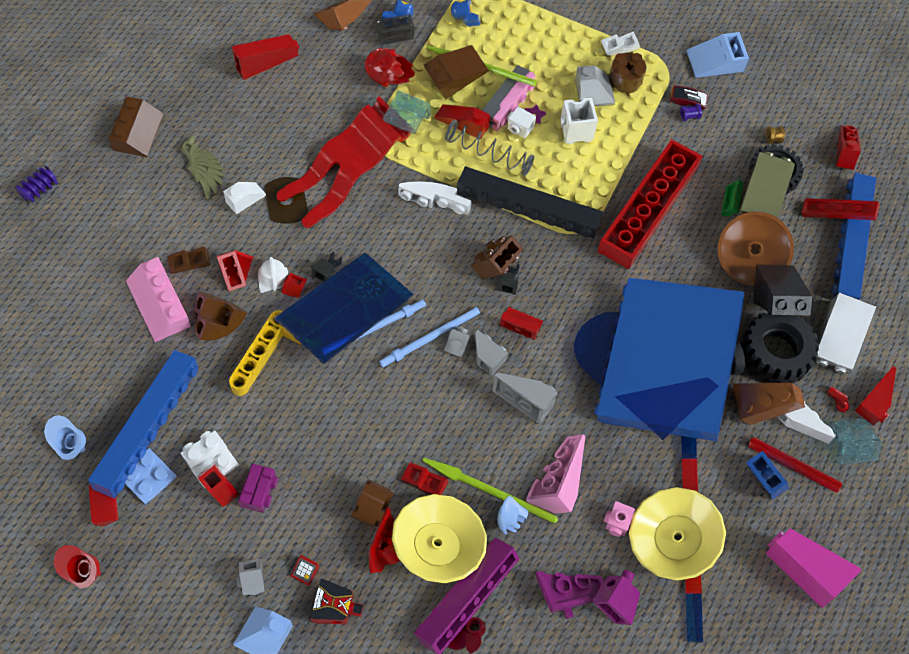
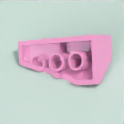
M584 434L568 436L554 454L557 460L551 463L550 466L546 465L543 469L547 474L541 482L536 479L532 484L526 498L528 503L554 514L572 511L578 496L585 443Z

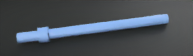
M422 299L412 305L403 306L402 310L385 317L359 338L405 316L407 318L413 315V312L426 306L425 301ZM364 328L321 348L323 355L337 350Z
M475 307L401 349L397 348L391 352V355L379 361L381 367L383 368L394 361H400L406 354L480 314L479 309Z

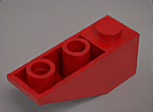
M840 125L836 166L854 170L861 153L858 129L851 125Z

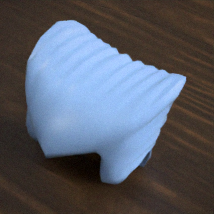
M508 496L500 506L497 515V524L504 534H507L506 529L511 532H517L516 529L520 528L517 521L523 523L525 518L527 519L528 510L519 505L513 497Z

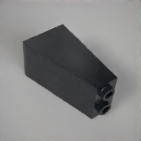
M756 264L753 296L756 304L772 315L811 316L812 295L794 265Z

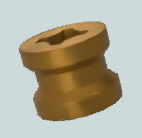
M768 126L766 129L767 143H783L785 140L784 127L778 126L773 128Z

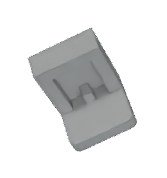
M459 326L457 329H451L444 351L463 357L469 339L472 337L468 333L469 330Z

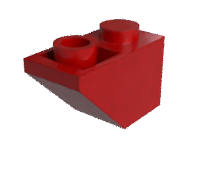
M214 462L197 475L199 481L223 507L240 494Z

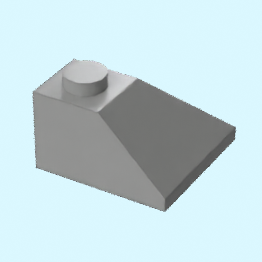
M595 65L577 67L575 84L579 102L583 101L584 98H592L594 106L615 105L609 75Z

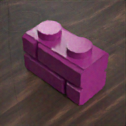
M251 464L238 501L240 507L264 513L265 508L270 507L272 496H270L272 488L276 489L278 484V477H276L274 469Z

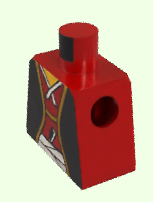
M320 579L311 614V622L315 624L346 625L349 615L362 616L364 604L352 602V590L325 579Z

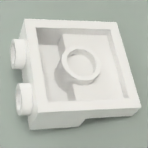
M216 431L203 433L200 441L195 444L193 442L188 443L183 447V452H181L182 458L197 479V475L213 462L224 475L239 466Z

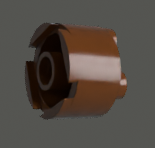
M639 53L616 54L612 62L609 78L611 85L618 88V91L632 93L637 91L643 84L647 66L642 55Z
M368 479L351 517L371 527H374V525L378 527L385 513L382 508L388 507L393 492L390 491L391 489Z

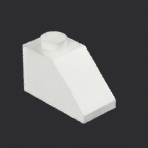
M237 182L223 191L226 203L235 214H238L266 196L256 182Z

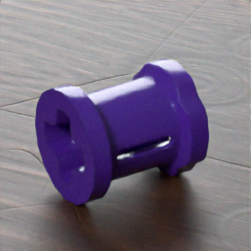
M695 104V106L691 107L681 106L680 114L683 122L687 121V119L702 118L700 104Z

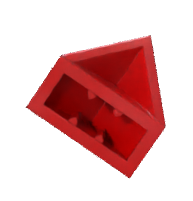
M236 250L217 256L219 268L229 292L247 286L246 279L254 258L253 256Z

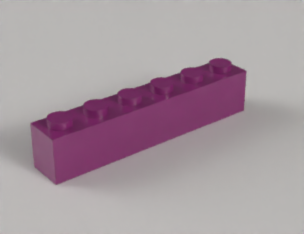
M496 537L486 546V554L479 567L466 578L458 580L414 632L422 645L435 654H441L518 562L519 557L514 547Z

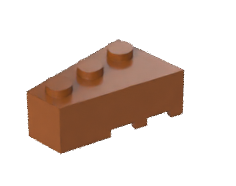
M732 383L740 419L749 425L805 408L802 391L793 383Z

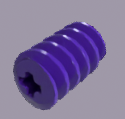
M44 165L45 169L42 167L38 169L39 173H32L33 178L28 176L27 182L21 181L22 187L15 186L16 191L26 202L27 200L35 202L34 195L40 198L39 191L47 193L45 187L47 186L52 189L51 182L56 185L58 184L56 176L46 165Z

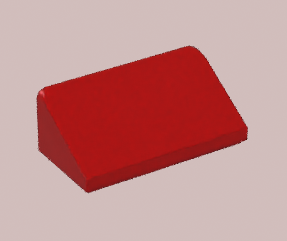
M90 485L89 499L92 524L106 526L118 521L116 497L112 498L95 491Z

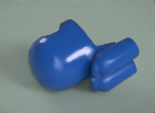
M397 0L393 11L383 12L381 21L391 25L396 24L398 19L408 21L413 16V5Z
M471 0L453 2L451 6L453 18L463 20V23L468 27L480 26L479 14L472 13Z

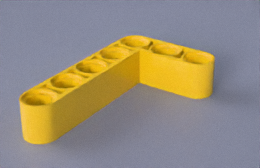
M277 310L269 316L231 375L229 384L233 394L243 396L249 391L283 336L302 345L280 324H276L277 321L275 319L285 313L284 311ZM290 314L281 320L291 330L300 329L298 332H295L300 338L315 328V326ZM320 330L310 336L317 337L315 340L307 338L304 341L312 349H317L322 344ZM268 336H273L272 339H265ZM259 351L264 352L261 355H256V353ZM248 367H253L250 371L245 370ZM237 383H244L240 387L235 386Z

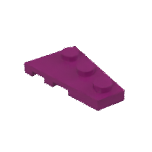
M537 571L535 574L551 613L591 603L604 583L602 577L596 575L577 574L576 576L563 575V573L545 574L542 571Z

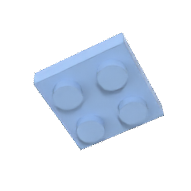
M149 448L146 450L144 457L139 459L134 473L129 475L125 485L146 505L177 476Z

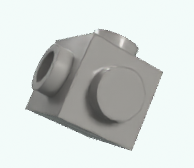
M260 559L239 562V575H236L237 587H242L243 595H257L260 592H265Z

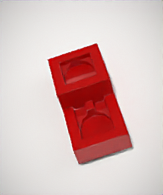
M411 462L401 478V481L429 495H442L448 484L447 478L431 473L427 468Z

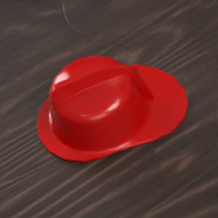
M65 545L55 553L54 567L56 572L79 588L91 586L96 577L102 573L98 559L76 546Z

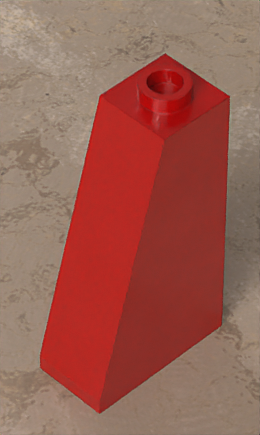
M290 34L232 47L235 67L243 80L299 56V44L295 39H292Z

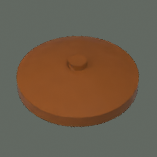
M764 212L744 213L731 220L721 232L717 246L718 259L729 277L741 284L754 286L756 264H791L794 254L793 238L787 226L777 217Z

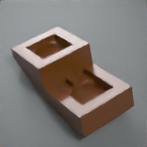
M205 246L188 253L182 250L167 256L172 274L211 265L208 250Z

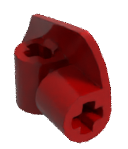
M386 508L369 550L370 573H380L385 565H394L400 561L392 542L395 520L391 515L390 508Z

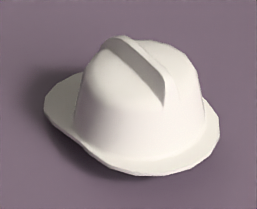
M272 257L265 261L258 269L261 293L270 290L276 291V289L283 287L288 276L287 267H284L280 261Z

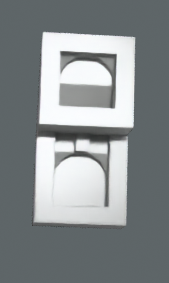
M634 31L618 37L616 34L601 40L607 55L627 53L640 48Z

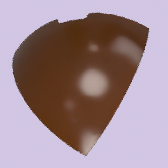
M199 291L194 314L198 315V321L194 325L196 335L200 340L204 341L223 338L240 326L247 312L229 301Z

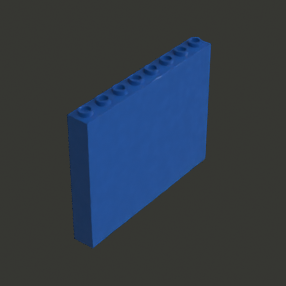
M628 278L627 284L623 286L624 299L619 303L620 316L615 320L616 334H612L611 338L612 351H608L607 355L608 368H605L603 372L604 385L600 386L599 389L600 402L596 403L595 415H597L598 421L611 425L718 442L744 304V292Z

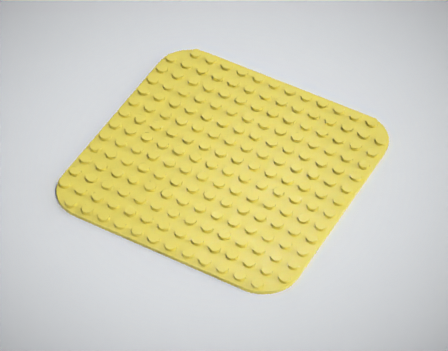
M453 0L412 63L415 76L409 79L410 82L399 84L387 102L412 127V133L405 141H396L385 157L454 188H457L458 180L466 166L604 212L668 87L670 77L665 63L658 55L642 48L627 52L642 55L647 66L643 84L637 91L632 93L620 92L618 88L611 85L615 105L594 106L598 119L594 139L590 142L578 141L573 144H567L564 141L560 118L565 100L579 102L575 84L577 67L595 65L609 75L616 55H607L601 40L611 36L523 0H471L472 13L479 14L480 26L468 27L463 23V20H457L451 14L453 2L465 0ZM473 45L484 63L511 72L519 65L535 74L537 83L534 89L527 93L525 101L523 103L520 102L518 107L522 109L533 108L537 104L541 111L546 112V115L541 118V124L535 123L534 128L526 138L513 134L508 130V122L499 131L489 127L482 139L479 140L478 153L483 154L496 138L493 153L494 161H498L511 145L508 161L509 168L514 167L525 152H527L525 162L531 154L534 155L533 164L526 176H522L523 159L515 168L509 170L507 167L508 152L499 162L494 163L492 161L493 145L486 154L479 156L477 154L478 139L468 149H463L462 134L456 141L449 143L445 140V134L449 125L434 119L442 104L475 107L483 110L507 77L487 72L445 100L423 66L439 55L426 49L427 46L454 51ZM456 129V132L450 141H453L455 138H457L461 130ZM464 133L463 146L465 148L469 147L476 137ZM516 214L555 232L577 234L557 226H550L539 220H532L521 214Z

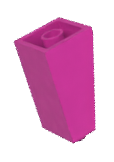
M791 528L786 533L780 531L767 545L770 549L766 554L821 608L832 601L861 571L858 566Z

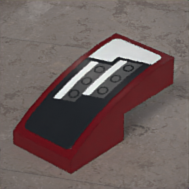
M674 85L672 87L670 101L680 106L700 104L702 110L706 108L707 93L684 86Z

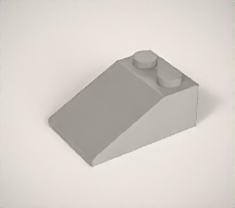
M496 373L494 377L492 391L539 425L553 409L557 392L551 385L538 380Z

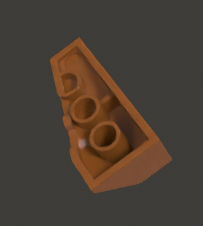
M372 0L340 1L341 3L331 5L314 14L331 30L339 29V31L349 28L348 24L354 22Z

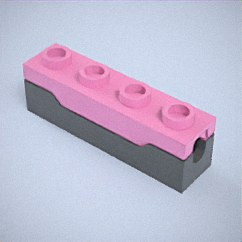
M519 65L512 71L535 79L533 72H529V70ZM507 78L482 110L490 114L489 127L496 131H499L502 126L505 127L510 112H514L519 103L525 101L527 93L532 91L534 87Z

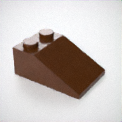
M473 45L438 55L423 65L445 100L489 72Z

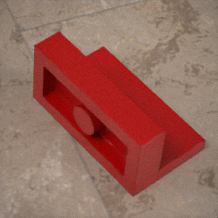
M508 307L500 320L501 327L535 340L543 324L542 320L511 307Z

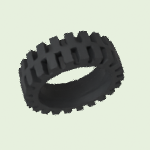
M772 144L771 148L769 145L759 148L750 161L748 175L751 176L760 152H770L774 154V157L780 159L781 157L788 158L792 163H795L786 194L793 191L799 184L804 171L803 163L800 161L801 158L799 156L795 157L796 153L794 151L790 153V148L788 147L784 150L783 145H779L778 148L776 144Z

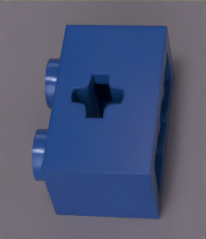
M763 451L746 462L749 470L772 500L789 489L788 482Z

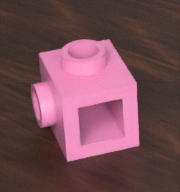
M615 501L612 511L607 510L604 522L607 523L605 529L609 530L611 535L617 537L625 536L635 508Z

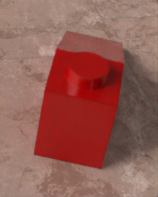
M442 104L434 119L450 125L453 120H457L458 130L462 131L464 126L467 125L465 133L477 137L479 132H482L480 139H482L489 128L490 114L475 107Z
M894 366L855 410L873 426L878 421L882 424L889 415L887 410L891 407L896 367Z

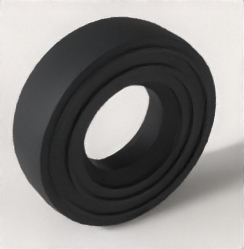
M736 341L730 375L741 374L745 368L744 353L738 341Z

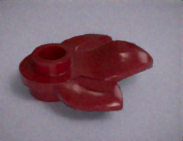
M477 617L470 618L448 647L453 650H462L466 647L468 653L476 652L481 647V637L486 631L484 621ZM474 626L479 628L477 631L471 630Z

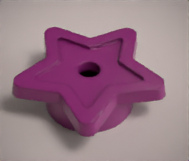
M537 104L533 108L524 109L531 114H536L535 123L541 124V118L546 115V112L541 111Z

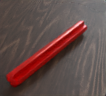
M752 437L748 443L749 448L759 453L763 451L768 458L836 493L842 487V482L755 437Z

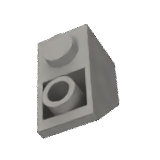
M477 330L474 339L477 365L492 376L507 360L508 352H506L502 345H497L493 342L489 335Z

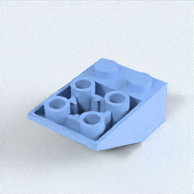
M740 32L722 34L686 51L695 78L744 72L749 60Z

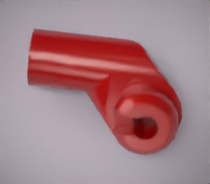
M831 386L826 394L835 400V405L839 412H846L849 409L847 396Z

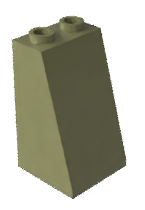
M760 152L737 216L748 212H764L778 218L795 163H792L790 159L781 157V159L774 157V154L770 152Z

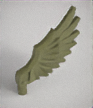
M190 135L187 141L183 143L181 151L189 160L187 170L194 176L196 184L200 182L206 200H209L211 190L215 195L218 194L216 183L220 186L223 185L220 177L224 178V174L221 173L223 168L219 166L220 161H217V157L212 156V152L201 150L200 147L194 145L193 143L196 138Z

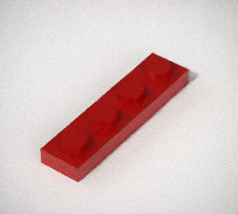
M805 198L801 214L803 217L876 220L880 205L879 201Z

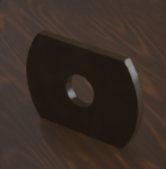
M281 177L265 185L271 221L289 224L302 220L308 214L305 192L294 195L293 202L290 205H283L277 199L278 191L298 180V178Z

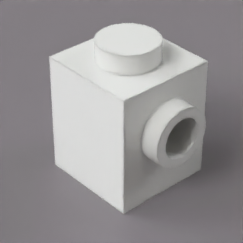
M517 107L507 117V129L513 134L526 138L535 126L536 116Z

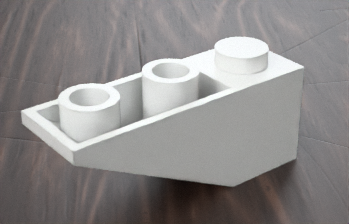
M806 404L805 408L778 416L787 427L827 444L836 436L833 430L828 425H825L818 414Z

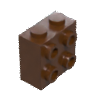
M513 235L502 236L498 240L492 239L486 244V249L474 257L475 261L471 266L482 279L493 278L496 275L502 276L509 270L508 266L520 258L519 254L524 249Z

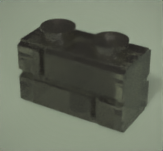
M410 14L377 20V33L381 45L414 39V24Z

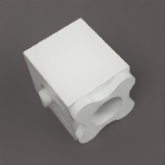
M584 98L581 102L573 100L564 101L560 121L565 143L590 142L594 139L598 119L592 98Z

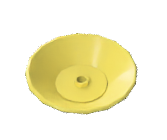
M675 487L657 491L642 501L632 516L629 537L632 551L644 568L658 577L678 581L697 577L715 564L723 552L726 530L721 513L710 499L695 490ZM676 535L682 536L680 540L674 539Z
M432 494L418 497L402 508L394 521L392 542L397 557L411 573L426 581L449 583L466 578L479 567L486 554L487 534L480 517L469 505L451 496ZM438 542L441 546H436L434 543Z

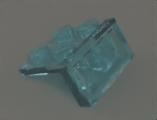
M398 90L383 117V121L415 134L423 118L429 119L431 115L430 103Z
M866 419L829 422V427L833 430V433L836 435L835 438L839 442L837 459L840 465L878 461L882 442Z

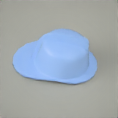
M60 415L48 420L44 430L45 438L62 459H73L79 453L86 450V437L84 433L77 429L70 420Z

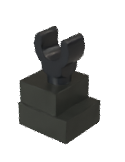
M332 252L329 255L328 261L321 258L312 267L313 276L323 283L328 282L332 279L333 268L341 265L342 257L334 260L335 252Z
M517 264L515 269H511L510 265L508 266L509 270L500 276L497 291L516 295L519 281L515 280L519 272V264Z

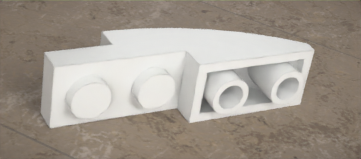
M432 182L400 183L398 186V195L402 199L415 201L422 207L428 206L432 208L435 202L442 208L448 207L453 209L457 214L468 215L471 210V200L458 196L457 188Z

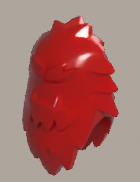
M378 48L371 51L365 59L364 66L368 76L384 87H388L389 84L410 82L409 79L415 76V72L412 69L413 64L405 57L395 53V49Z

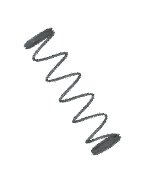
M453 120L450 123L445 134L447 142L452 143L456 141L462 134L463 149H468L478 139L477 154L479 156L486 154L493 145L492 161L494 163L499 162L508 152L507 167L509 170L515 168L523 159L522 176H526L530 171L534 155L531 154L525 162L527 152H525L514 167L509 168L508 161L511 145L498 161H494L493 153L496 138L483 154H479L478 145L482 132H479L474 142L465 148L463 146V138L467 125L464 126L457 138L450 141L456 132L458 122Z

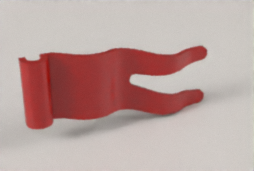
M380 96L377 97L376 103L372 107L369 104L366 105L344 132L329 140L322 147L312 166L303 177L278 191V201L284 202L296 194L307 191L325 177L332 165L338 164L340 169L329 193L321 203L315 206L302 219V225L305 228H311L320 220L330 216L345 201L356 180L362 174L374 168L386 156L396 141H405L411 135L412 127Z

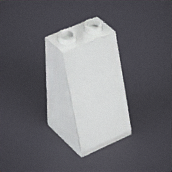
M838 293L830 302L817 341L819 350L816 363L821 366H833L835 371L843 374L852 371L876 307Z

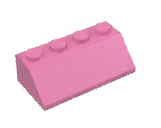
M159 257L140 264L126 280V283L154 342L191 327L186 312Z

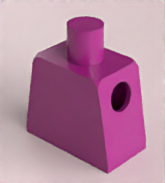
M623 570L621 576H608L592 601L614 623L620 625H632L640 597V592L631 584L635 575L628 570Z

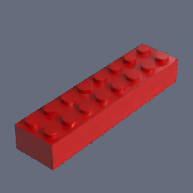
M671 139L601 239L597 252L630 269L698 169L702 155Z

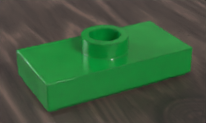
M740 179L726 185L721 212L722 216L728 217L739 212L744 182Z

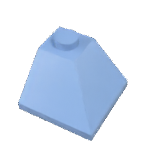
M255 606L233 645L249 654H277L293 627L292 623L287 618L271 610Z

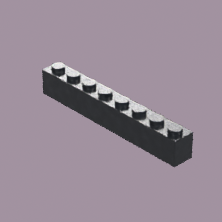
M466 166L457 183V193L463 197H470L481 203H488L497 208L512 211L514 214H521L532 220H539L550 226H557L566 231L575 232L593 239L603 215V211Z

